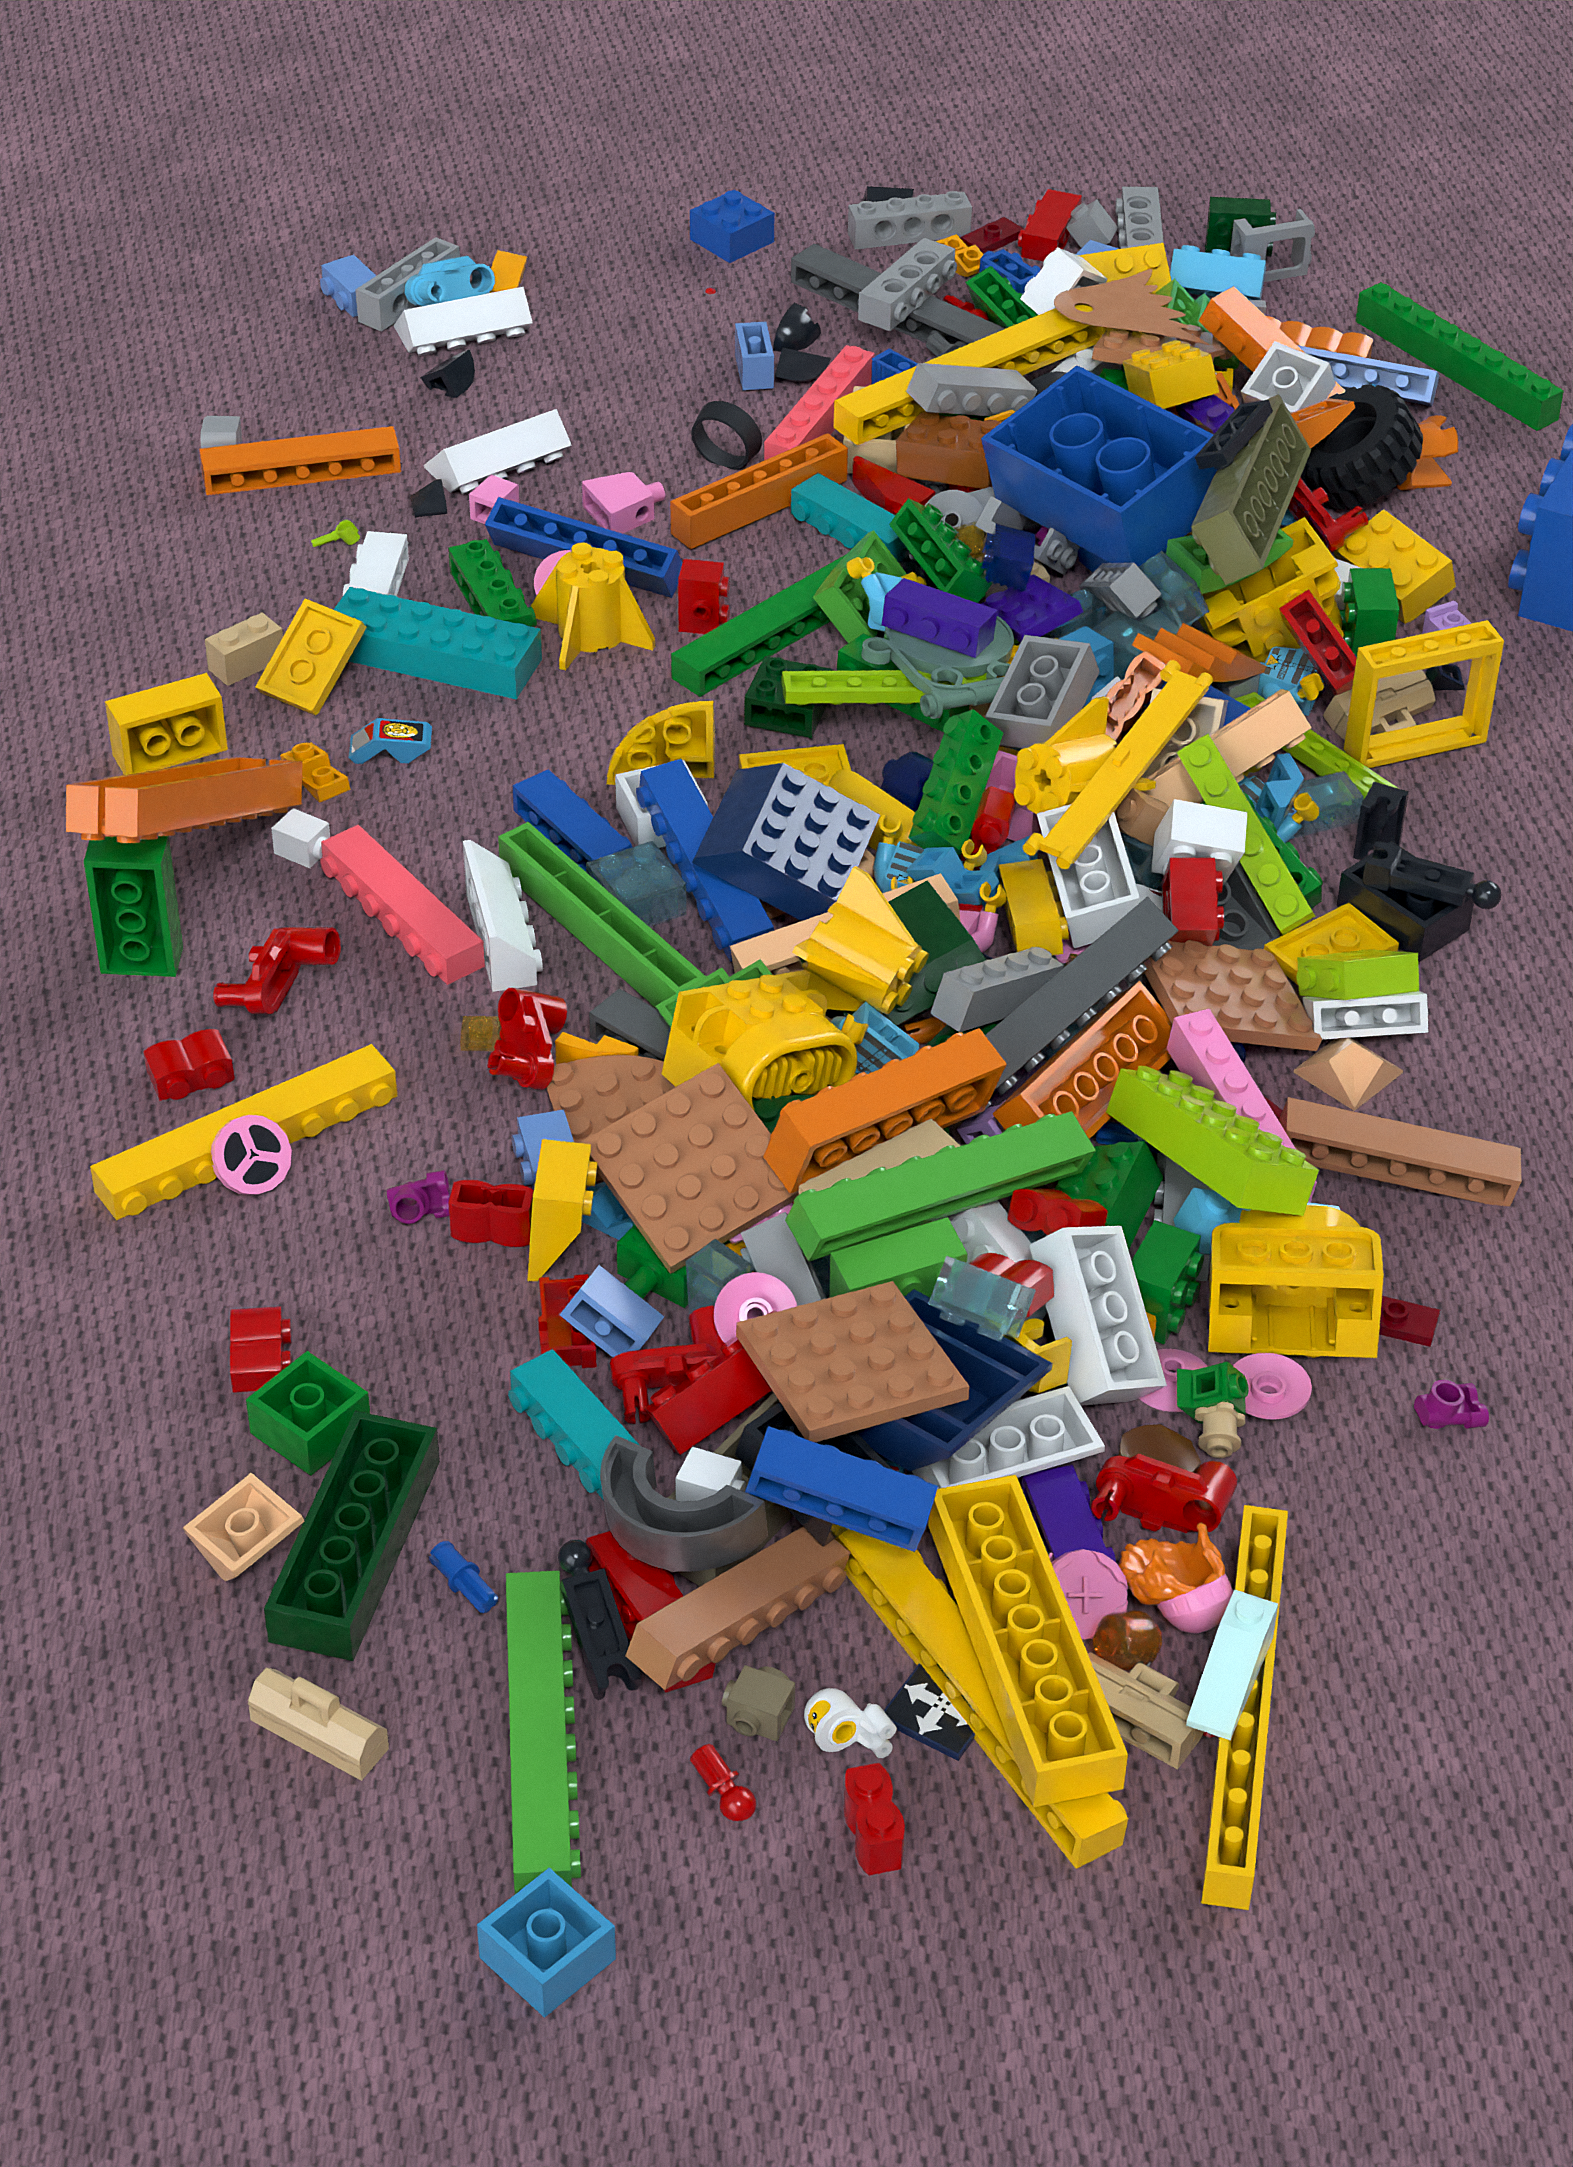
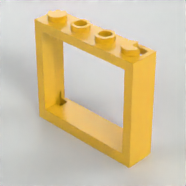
M1486 620L1359 647L1344 751L1366 767L1372 768L1485 743L1487 741L1504 645L1503 638L1491 623ZM1472 659L1463 714L1461 716L1370 735L1378 680L1380 678Z

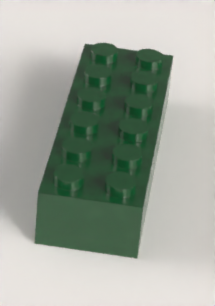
M359 1411L354 1412L307 1513L305 1522L302 1524L264 1607L269 1643L354 1661L440 1463L437 1428Z

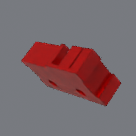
M588 1274L574 1275V1278L549 1280V1277L539 1278L541 1316L538 1317L541 1355L553 1349L568 1366L582 1365V1368L597 1367L595 1343L560 1316L563 1309L589 1278Z

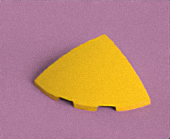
M698 701L671 706L652 716H648L627 732V735L613 752L607 772V784L616 785L615 774L657 766L678 759L685 760L694 778H714V701Z

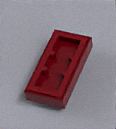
M1002 217L961 236L960 239L967 247L976 245L984 254L987 251H995L1018 240L1020 230L1024 228L1006 217Z
M1382 1296L1379 1335L1431 1347L1439 1320L1440 1309Z

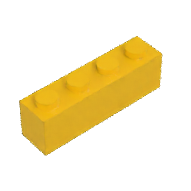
M1042 859L999 864L1000 885L1006 893L1004 908L1016 952L1030 949L1031 947H1040L1046 949L1052 955L1064 954L1062 940L1069 939L1068 925L1063 914L1062 903L1059 901L1057 886L1054 884L1053 872H1046Z

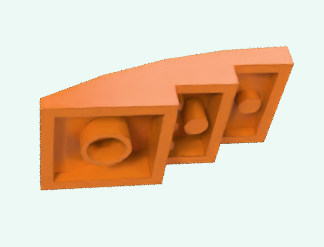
M1328 398L1290 414L1311 449L1329 435L1355 409L1354 401Z
M1182 623L1177 634L1160 628L1154 640L1138 633L1132 643V646L1143 652H1149L1165 664L1170 660L1177 661L1181 667L1180 672L1196 678L1201 673L1206 672L1212 676L1213 682L1246 679L1264 673L1267 667L1185 623Z

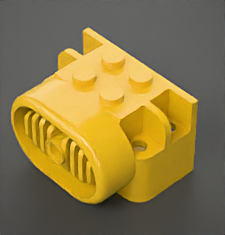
M1305 517L1281 529L1294 540L1293 547L1254 575L1225 588L1200 595L1182 580L1195 616L1208 635L1263 663L1266 662L1273 647L1301 648L1283 623L1279 608L1308 589L1331 622L1338 624L1342 629V618L1334 597L1341 586L1339 576L1334 568L1338 567V563Z
M807 970L778 975H763L760 978L743 981L732 980L726 984L680 991L678 993L661 1074L677 1087L719 1063L754 1110L752 1097L756 1099H771L772 1096L778 1098L789 1095H816L825 1087L833 1086L835 1088L849 1082L856 1072L857 1051L852 1040L825 1018L827 999L818 990H807L810 973Z
M1307 1205L1303 1216L1260 1210H1242L1239 1223H1224L1215 1227L1212 1231L1208 1352L1274 1353L1279 1355H1305L1311 1358L1320 1356L1377 1358L1384 1277L1379 1234L1374 1230L1360 1227L1350 1215L1339 1209L1320 1205Z

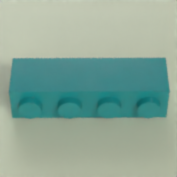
M819 473L791 489V514L797 520L805 521L817 528L820 533L828 534L842 542L847 548H853L866 534L874 530L894 558L897 559V562L900 561V553L906 546L889 525L895 517L894 514Z
M553 1349L510 1370L511 1390L508 1391V1396L514 1409L518 1413L525 1411L528 1414L537 1435L541 1439L549 1438L555 1445L556 1453L565 1466L572 1464L579 1472L584 1488L589 1493L596 1491L603 1499L600 1471L602 1459L609 1443L615 1435L637 1445L639 1443Z

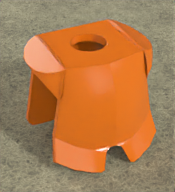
M1430 416L1418 423L1423 434L1422 453L1420 459H1416L1417 465L1413 472H1409L1406 475L1407 479L1401 485H1396L1398 489L1413 490L1415 488L1451 486L1452 481L1433 459L1446 457L1458 452L1459 441L1455 427L1444 430L1440 429V426L1447 420L1445 416Z

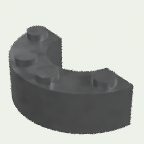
M617 1435L609 1443L602 1459L600 1471L607 1523L619 1545L640 1561L670 1572L709 1570L746 1557L768 1537L765 1501L730 1485H725L716 1494L698 1501L681 1502L665 1498L655 1491L657 1483L653 1452Z

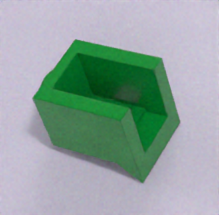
M1229 1362L1196 1370L1177 1368V1407L1197 1423H1203L1195 1419V1410L1197 1408L1216 1406L1220 1402L1231 1403L1234 1405V1410L1238 1413L1246 1414L1245 1397L1249 1393L1248 1382L1245 1375Z

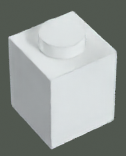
M293 808L271 828L274 854L308 868H311L319 859L323 858L321 841L330 838L328 822Z
M692 1447L676 1476V1500L681 1502L698 1501L716 1494L725 1485H730L745 1492L747 1483L742 1481V1461Z

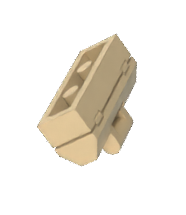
M1422 670L1380 678L1378 680L1371 733L1377 731L1379 734L1416 726L1412 716L1431 709L1436 701L1431 682L1429 679L1427 680ZM1352 689L1334 696L1323 714L1332 730H1336L1335 732L1344 740ZM1395 719L1398 721V723L1393 725L1388 724V722Z
M1091 1652L1088 1653L1121 1738L1178 1769L1204 1733V1731L1186 1726L1191 1707L1174 1698L1178 1691L1179 1683L1143 1663H1137L1131 1672L1128 1673Z
M265 1668L255 1679L248 1699L251 1721L362 1781L389 1749L386 1728L341 1705L339 1697L302 1677H298L295 1680L271 1668Z

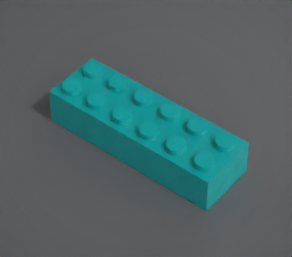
M349 587L333 609L362 621L367 627L348 662L517 699L542 661L541 629L521 623H512L494 619L490 616L471 614L458 609L444 608L426 602H417L399 598L395 595H386Z

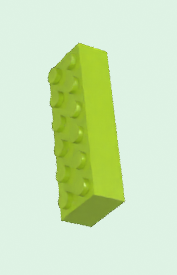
M1138 1066L1137 1070L1120 1069L1106 1111L1107 1114L1236 1207L1304 1215L1319 1172L1316 1167L1305 1161L1306 1155L1304 1153L1283 1146L1281 1144L1282 1138L1260 1130V1124L1257 1121L1238 1115L1235 1106L1216 1100L1214 1098L1215 1093L1212 1090L1193 1084V1078L1188 1074L1171 1070L1169 1075H1165L1146 1066Z

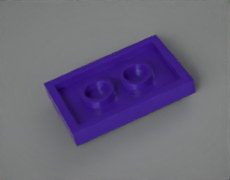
M1034 574L1019 578L1012 587L989 595L986 601L981 603L998 610L997 616L1009 625L1014 639L1020 643L1024 635L1041 637L1083 613L1079 600Z

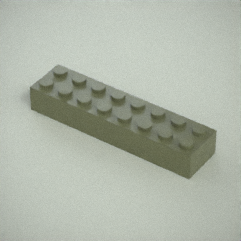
M1279 394L1267 399L1273 412L1263 423L1264 426L1251 437L1249 444L1234 457L1231 465L1216 471L1191 526L1195 542L1199 546H1203L1209 556V564L1212 571L1216 575L1221 576L1225 585L1263 569L1311 452L1309 445Z

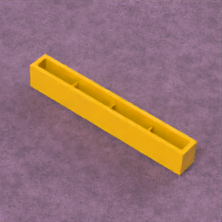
M370 1044L91 1165L94 1192L116 1220L128 1215H137L150 1205L164 1199L176 1198L182 1191L200 1183H210L217 1177L212 1166L214 1164L211 1155V1145L217 1132L230 1120L246 1115L264 1116L279 1125L291 1144L304 1137H314L323 1129L338 1122L350 1121L357 1114L372 1107H380L389 1103L391 1099L397 1097L396 1072L379 1051Z

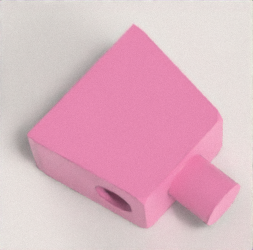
M632 472L582 481V503L586 511L602 528L622 534L654 520V503L665 500V491L659 481L645 485Z

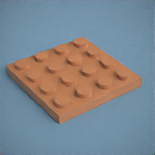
M1191 940L1185 943L1168 941L1173 947L1157 962L1152 957L1144 962L1148 968L1144 973L1172 1025L1174 1017L1210 1009L1230 1042L1317 1051L1322 1037L1314 1032L1312 1020L1308 1017L1304 1006L1274 955L1267 950L1238 949L1227 944L1205 946L1200 942Z
M719 1063L581 1141L584 1144H591L590 1161L598 1162L597 1172L670 1274L794 1202V1199L799 1195V1190L791 1194L788 1192L763 1157L769 1144L771 1133Z
M893 1281L736 1322V1337L803 1437L812 1442L826 1440L968 1400L970 1386Z

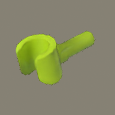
M343 520L337 525L335 531L313 539L311 542L313 547L341 538L346 544L353 545L359 541L360 535L358 534L359 530L351 521Z

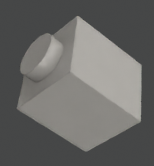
M1097 199L1088 205L1085 203L1078 205L1071 212L1072 217L1066 226V229L1081 248L1089 240L1102 244L1110 243L1118 228Z

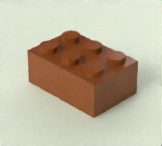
M920 412L896 439L897 474L908 478L980 489L992 487L981 438L998 426L1000 422L997 420H972L964 415L951 417L934 412Z

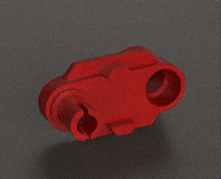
M1300 478L1287 509L1296 521L1304 517L1330 553L1344 546L1346 536L1368 525L1369 520L1365 511L1358 514L1362 511L1360 506H1355L1339 518L1333 519L1322 506L1323 503L1329 501L1327 493L1322 487L1311 492Z
M280 927L273 929L264 946H252L249 952V962L254 963L252 965V973L246 983L219 982L216 984L217 987L214 988L213 992L216 1006H245L251 1014H272L277 1012L296 979L301 965H334L338 961L341 943L337 930L333 927Z
M513 987L508 988L503 992L498 1003L501 1040H496L495 1050L489 1056L487 1064L488 1068H491L489 1073L512 1077L513 1080H517L519 1085L524 1088L544 1090L550 1084L554 1074L550 1034H557L563 1028L567 1018L566 1003L559 996Z
M714 1306L701 1307L690 1314L688 1319L692 1345L666 1346L623 1352L611 1359L613 1386L622 1390L624 1419L626 1422L636 1424L635 1407L638 1408L640 1423L651 1419L644 1409L649 1406L647 1388L664 1387L668 1384L676 1387L688 1378L685 1373L692 1366L704 1359H707L710 1363L722 1354L720 1348L725 1343L718 1335L714 1324Z
M1136 1454L1131 1458L1113 1456L1105 1461L1096 1478V1486L1099 1493L1091 1504V1510L1100 1519L1104 1510L1107 1509L1108 1512L1104 1521L1114 1520L1121 1510L1124 1514L1141 1519L1142 1527L1154 1532L1161 1529L1162 1526L1184 1533L1190 1531L1198 1532L1197 1525L1199 1523L1205 1524L1207 1532H1211L1219 1526L1236 1490L1237 1478L1229 1466L1217 1461L1205 1462L1198 1467L1196 1473L1141 1454Z

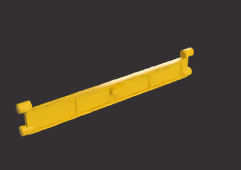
M1170 660L1160 672L1161 679L1167 682L1163 689L1048 835L1044 838L1039 833H1033L1023 845V851L1027 855L1034 856L1038 850L1058 857L1056 863L1062 869H1068L1072 863L1074 864L1209 690V686L1213 682L1212 676L1204 672L1196 678L1180 672V664L1175 660Z

